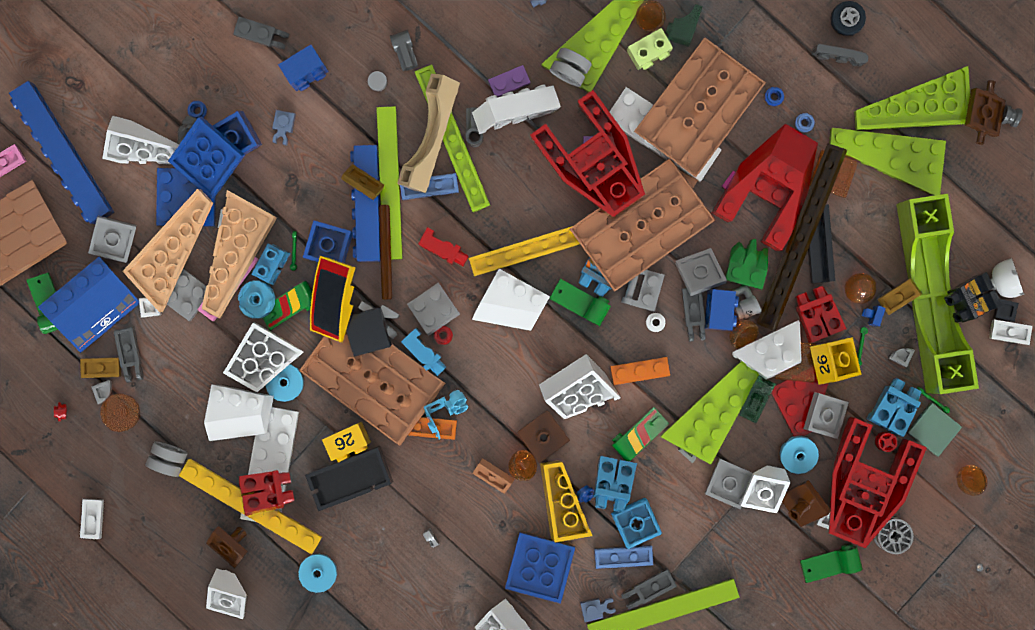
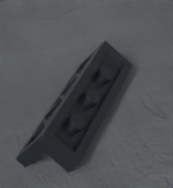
M826 204L808 249L811 283L835 281L829 204Z

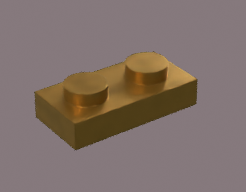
M353 164L343 173L341 178L372 200L379 195L385 186Z
M909 278L878 298V301L882 307L886 308L887 314L890 315L919 297L922 292L912 278Z
M119 358L80 359L81 378L121 377Z

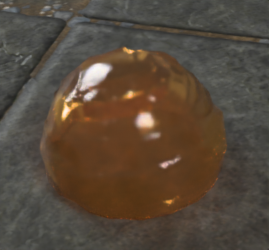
M647 0L639 6L636 12V22L642 30L654 32L664 25L666 13L660 2Z
M858 273L848 278L845 284V294L850 301L864 304L871 301L875 296L876 282L871 276Z
M750 320L737 321L736 327L730 330L729 339L732 346L740 349L754 342L759 333L758 326Z
M518 450L511 456L508 468L514 479L529 481L536 474L537 463L529 451Z
M972 464L961 467L956 476L959 489L970 496H979L984 493L988 483L985 472L980 467Z

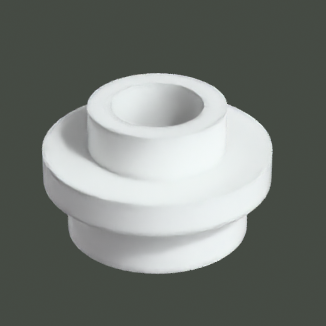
M652 313L646 319V326L652 332H659L665 327V318L659 313ZM654 319L659 320L658 326L653 325L652 321Z

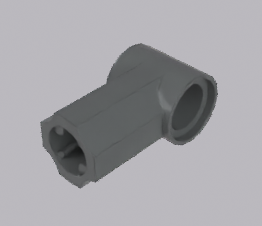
M408 30L390 35L402 71L418 67Z
M478 107L466 108V141L471 147H478L483 142V133L479 134L472 114ZM472 133L479 134L480 139L477 142L470 141L469 136Z

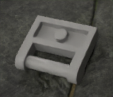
M645 270L641 273V275H644L637 301L633 300L632 297L638 276L629 281L625 297H622L621 303L654 312L665 275Z

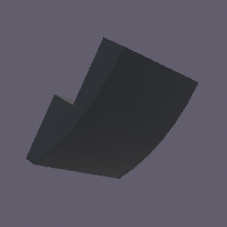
M381 307L350 315L346 331L354 357L391 347L392 344L386 330L387 323Z

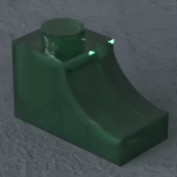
M695 4L693 10L687 16L674 18L672 23L669 22L665 32L669 34L668 40L689 47L703 6Z
M758 376L739 415L756 424L776 384Z

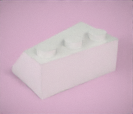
M499 269L472 320L531 331L550 296Z
M253 322L223 373L258 392L299 357L303 351L275 333Z
M587 354L539 384L545 402L564 419L583 413L590 406L597 404L599 407L604 405L606 400L621 398L605 372Z
M211 385L204 420L209 441L267 434L274 396L225 385Z
M506 599L492 608L475 626L476 630H531Z

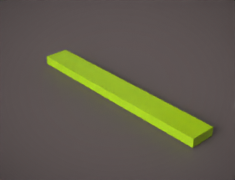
M432 64L414 71L427 103L426 89L431 74H436ZM451 112L443 136V142L471 210L474 213L490 206V203Z
M396 106L377 107L380 182L385 185L380 192L381 205L390 206L391 260L403 259L400 185L397 184L399 179Z
M732 578L587 623L589 630H637L740 597L735 581Z

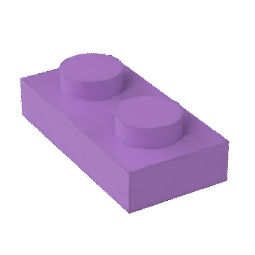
M523 65L488 79L493 94L497 95V98L531 83Z

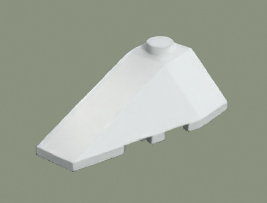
M112 116L107 129L102 159L128 164L129 161H139L140 164H146L147 161H154L158 164H170L168 160L179 144L131 120Z

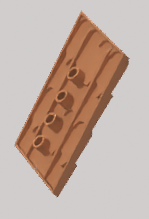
M704 38L634 132L694 177H697L766 82L707 38Z
M670 158L641 178L645 195L615 217L598 208L570 228V231L614 292L715 221L713 215Z
M33 180L8 193L6 197L0 200L1 286L67 244Z
M347 331L343 342L324 336L299 370L398 445L403 443L417 421L424 414L423 407L432 403L446 384L430 371H426L422 365L393 344L389 348L354 357Z

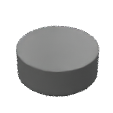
M372 72L368 77V85L374 91H382L387 86V78L382 72Z

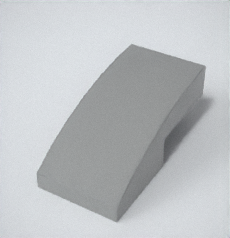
M361 302L358 307L363 311L374 309L365 302ZM385 305L381 306L384 318L395 319L400 317L398 313Z

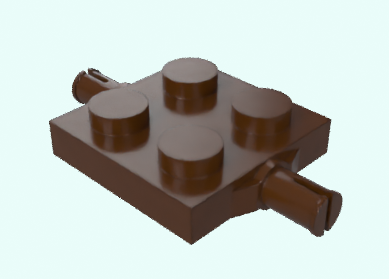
M993 80L987 81L986 91L973 88L970 93L965 126L978 132L976 144L979 145L984 144L986 134L992 137H997L1000 134L1006 100L994 93L996 81Z

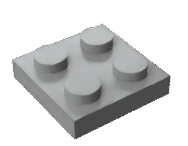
M98 215L88 253L127 263L137 225Z
M711 248L676 260V267L690 296L726 284V277Z
M183 268L167 305L188 321H192L198 313L197 309L203 302L207 285Z
M439 283L407 304L428 336L460 315Z
M814 392L803 429L838 439L849 402Z
M719 458L704 494L741 509L740 503L753 473Z

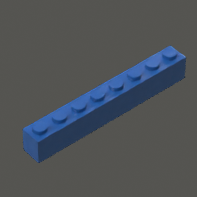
M27 81L9 92L12 98L10 100L15 109L20 110L22 121L25 125L30 126L32 137L36 142H40L42 153L46 158L49 157L52 162V169L63 179L61 180L63 187L71 192L73 203L83 211L81 213L83 219L87 223L96 224L98 215L107 218L115 213L36 85Z

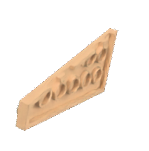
M197 189L122 271L159 312L164 311L213 205V202L201 189Z
M228 190L226 192V204L222 211L223 218L215 243L214 260L209 271V283L206 286L202 304L203 310L217 318H221L277 217Z

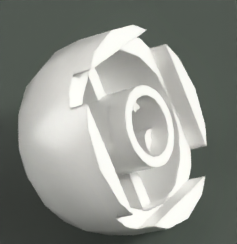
M1012 258L998 263L994 267L992 279H990L994 286L992 290L997 289L998 293L1006 298L1024 295Z

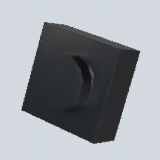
M1000 299L1003 306L995 309L993 318L1015 322L1019 303Z

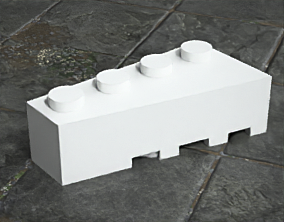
M540 85L534 88L535 90L526 88L516 94L508 92L503 94L502 97L497 98V95L486 98V102L472 112L479 134L485 133L492 126L496 130L511 123V121L512 124L520 123L526 120L527 116L530 120L555 112L561 106L554 86L546 87L545 85Z

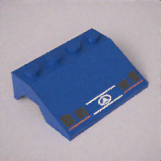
M98 257L39 305L38 308L81 353L138 306L139 300L109 268L105 261Z

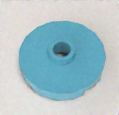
M263 281L246 283L238 294L239 308L244 315L250 318H263L267 316L275 305L273 289Z
M289 364L265 385L266 390L277 401L286 402L294 400L303 390V374L298 368ZM282 379L287 380L286 386H282Z
M800 435L793 436L786 443L784 442L779 452L780 461L785 469L795 474L810 471L817 464L819 458L818 448L815 443L808 437ZM798 454H803L801 458H797Z
M321 553L312 554L301 563L298 571L299 580L308 591L315 593L324 592L336 581L337 566L327 555ZM316 570L320 571L321 576H315L314 572Z

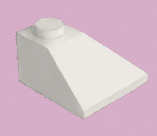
M767 465L754 472L740 505L777 513L790 484L786 470Z
M216 568L208 586L206 608L243 619L247 594L234 573Z

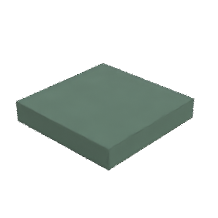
M930 403L907 433L920 444L927 447L935 456L939 457L962 426L933 403Z

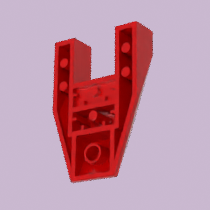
M592 90L577 102L579 108L598 132L595 136L569 154H567L546 124L530 134V136L564 183L606 213L615 217L643 197L645 192L627 135L594 90Z
M784 124L739 164L728 186L714 207L712 214L726 222H731L748 193L755 194L779 209L760 242L775 251H782L794 230L808 194L818 143L791 126Z
M849 417L841 437L832 470L831 512L829 514L828 533L866 548L906 501L927 447L907 439H902L889 473L883 472L859 462L873 425Z

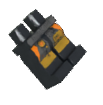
M987 272L975 275L947 291L948 295L944 299L947 305H954L956 312L953 313V318L956 323L974 320L993 309L1003 306L996 290L989 291L994 286Z

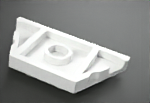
M799 320L732 353L733 357L743 361L746 366L757 371L766 380L801 363Z

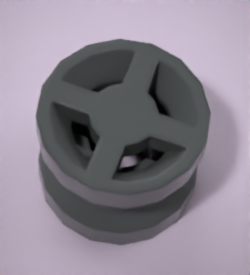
M1006 105L1001 124L1008 123L1011 127L1016 128L1021 121L1023 110L1020 108L1012 109L1011 106Z

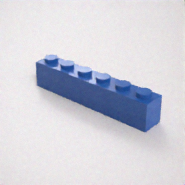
M354 146V151L350 152L351 162H354L356 167L379 181L378 146ZM352 189V201H355V208H352V219L356 220V227L352 229L353 239H356V246H353V257L357 258V262H381L380 193L372 200L357 189Z

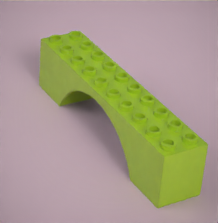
M948 194L909 199L898 203L896 206L908 279L912 278L922 292L919 297L912 300L926 393L946 394L979 389L973 349L966 341L959 322L956 323L954 321V305H947L944 299L948 295L947 291L951 290L949 251L954 234Z

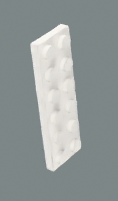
M626 87L610 110L611 115L625 134L663 159L668 160L669 157L634 132L653 107V104ZM717 148L697 177H694L676 162L674 163L680 170L701 182L721 152V149Z
M271 408L267 434L255 435L248 475L276 470L279 473L289 472L299 417L298 411ZM281 485L282 492H285L286 485ZM241 513L240 519L254 521Z

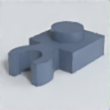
M276 110L272 129L278 131L273 136V143L277 144V139L283 137V145L286 146L288 144L286 134L287 132H293L295 113Z
M599 598L580 602L584 621L589 622L603 618L602 612L615 613V608H607V604L612 603L613 598H607L603 603H600Z

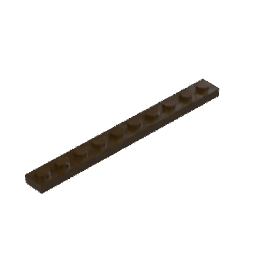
M827 143L756 324L776 331L847 153L846 149Z

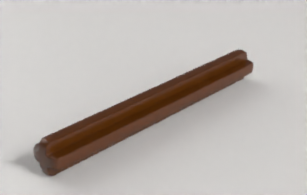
M380 205L381 293L383 300H391L390 206Z

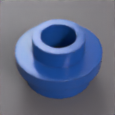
M771 87L765 93V101L770 106H778L784 100V93L778 87ZM771 94H776L777 100H773Z
M193 101L189 104L187 112L189 116L196 119L198 117L204 118L207 114V107L201 101ZM196 108L201 109L199 114H195Z
M588 485L582 487L576 494L580 503L590 501L593 498L594 489Z

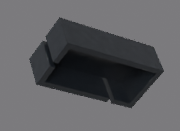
M380 446L305 475L310 490L313 491L318 488L319 492L312 495L318 512L369 493L373 489L377 490L393 483Z

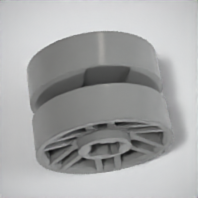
M561 48L556 56L558 61L553 62L550 72L559 79L580 87L585 79L583 74L588 73L592 63L572 50Z
M155 441L150 451L154 455L148 456L145 466L165 475L179 477L182 466L179 463L185 462L188 453L178 447Z
M892 516L873 540L878 547L886 552L901 554L910 548L914 536L912 528L907 522Z

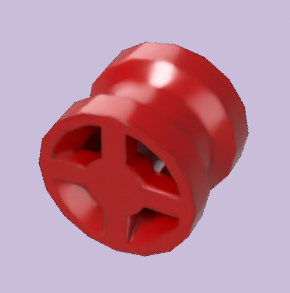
M881 432L875 437V445L881 451L891 452L897 447V438L891 433Z

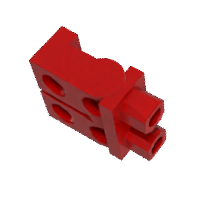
M427 227L418 245L447 260V263L451 265L455 262L464 267L469 256L460 251L461 247L457 244L454 247L448 241L443 242L433 237L435 231Z
M823 286L812 290L816 300L811 302L806 292L795 296L798 305L796 311L804 327L808 343H813L846 330L832 295H828Z
M276 470L239 476L238 480L245 516L284 508V504L294 501L292 490L282 492L281 485L291 484L289 472L279 473Z

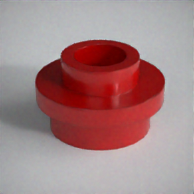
M443 326L434 332V339L440 345L449 344L453 338V333L447 326ZM443 332L447 334L445 339L440 338V334Z
M58 402V406H54V418H58V421H61L67 417V405Z

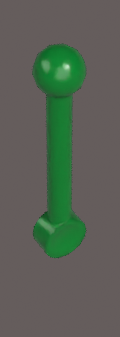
M297 231L292 232V264L290 265L292 271L297 269L295 264Z
M866 327L860 328L861 339L857 356L859 366L862 365L861 356L865 334L868 333Z
M917 387L921 394L939 406L945 414L950 412L948 406L942 405L922 388Z

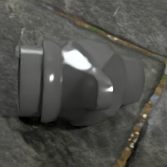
M186 116L182 121V126H179L177 131V144H180L197 120L196 118Z

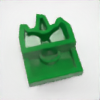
M756 239L750 240L747 248H744L742 243L738 242L731 248L729 264L725 275L726 280L762 290L768 271V248L757 251Z

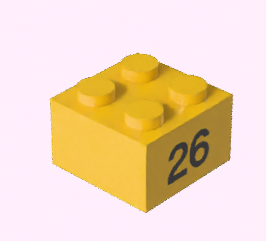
M853 337L810 347L819 385L862 375Z
M362 422L322 439L331 461L336 459L337 462L351 456L350 453L353 451L355 454H358L368 449L367 445L371 443Z

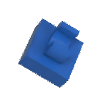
M873 306L872 310L866 308L863 309L861 316L870 318L869 325L880 326L886 308L881 306Z

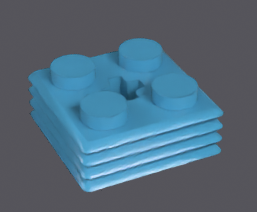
M646 498L627 505L623 513L615 511L611 513L627 549L662 534ZM634 519L641 520L639 523L640 527L631 526L634 523Z

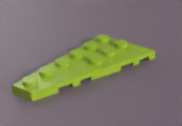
M613 0L545 60L541 66L550 71L553 62L558 61L556 56L561 48H566L580 54L592 63L588 73L583 74L585 79L579 87L589 93L597 84L644 0Z
M968 66L856 110L854 112L855 130L965 124L970 99Z
M840 128L830 129L829 144L846 149L847 153L845 156L852 157L862 164L869 165L892 178L912 185L920 191L927 192L931 196L940 195L946 141Z
M740 361L660 437L708 464H712L758 379V372L750 369L743 361Z

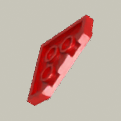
M814 366L769 388L793 436H805L812 432L803 428L814 392L825 395L829 384H818Z

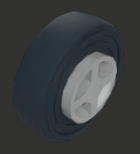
M844 1L838 4L832 11L831 25L840 35H854L865 25V11L857 2Z

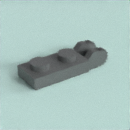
M240 16L233 33L236 37L285 50L286 45L273 41L274 35L282 38L289 37L287 32Z
M817 44L812 51V55H816L818 59L828 60L833 58L838 63H847L849 61L852 66L858 67L863 66L869 60L865 52L862 53L823 44Z
M683 288L681 291L689 342L694 341L692 326L699 325L700 339L706 340L702 292L690 296L687 288Z
M129 327L115 330V342L126 383L132 382L131 370L129 368L131 366L135 367L137 379L143 380L144 375L135 328Z
M667 568L636 584L634 588L623 592L621 596L625 599L635 593L638 594V599L626 605L628 609H632L677 587Z

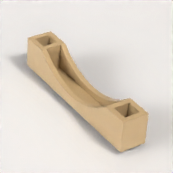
M431 74L426 89L429 111L426 133L417 152L402 166L397 182L398 185L426 193L455 97L458 93L459 82L445 75Z

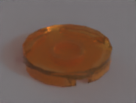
M127 394L111 395L101 406L100 415L102 422L112 431L122 432L130 430L139 420V404L133 397Z

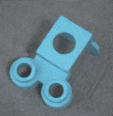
M460 390L453 391L449 395L450 399L446 401L445 397H442L423 407L429 423H427L432 434L436 433L438 439H441L440 434L430 414L443 407H446L450 416L454 413L461 414L468 409L467 399ZM439 404L437 407L431 409L432 406Z

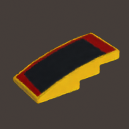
M320 256L312 291L310 331L343 342L353 305L350 304L354 290L351 282L356 267Z

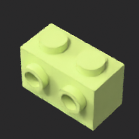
M660 28L628 46L627 52L637 70L641 68L646 70L654 65L653 62L660 59L662 61L669 57L673 47L663 29Z

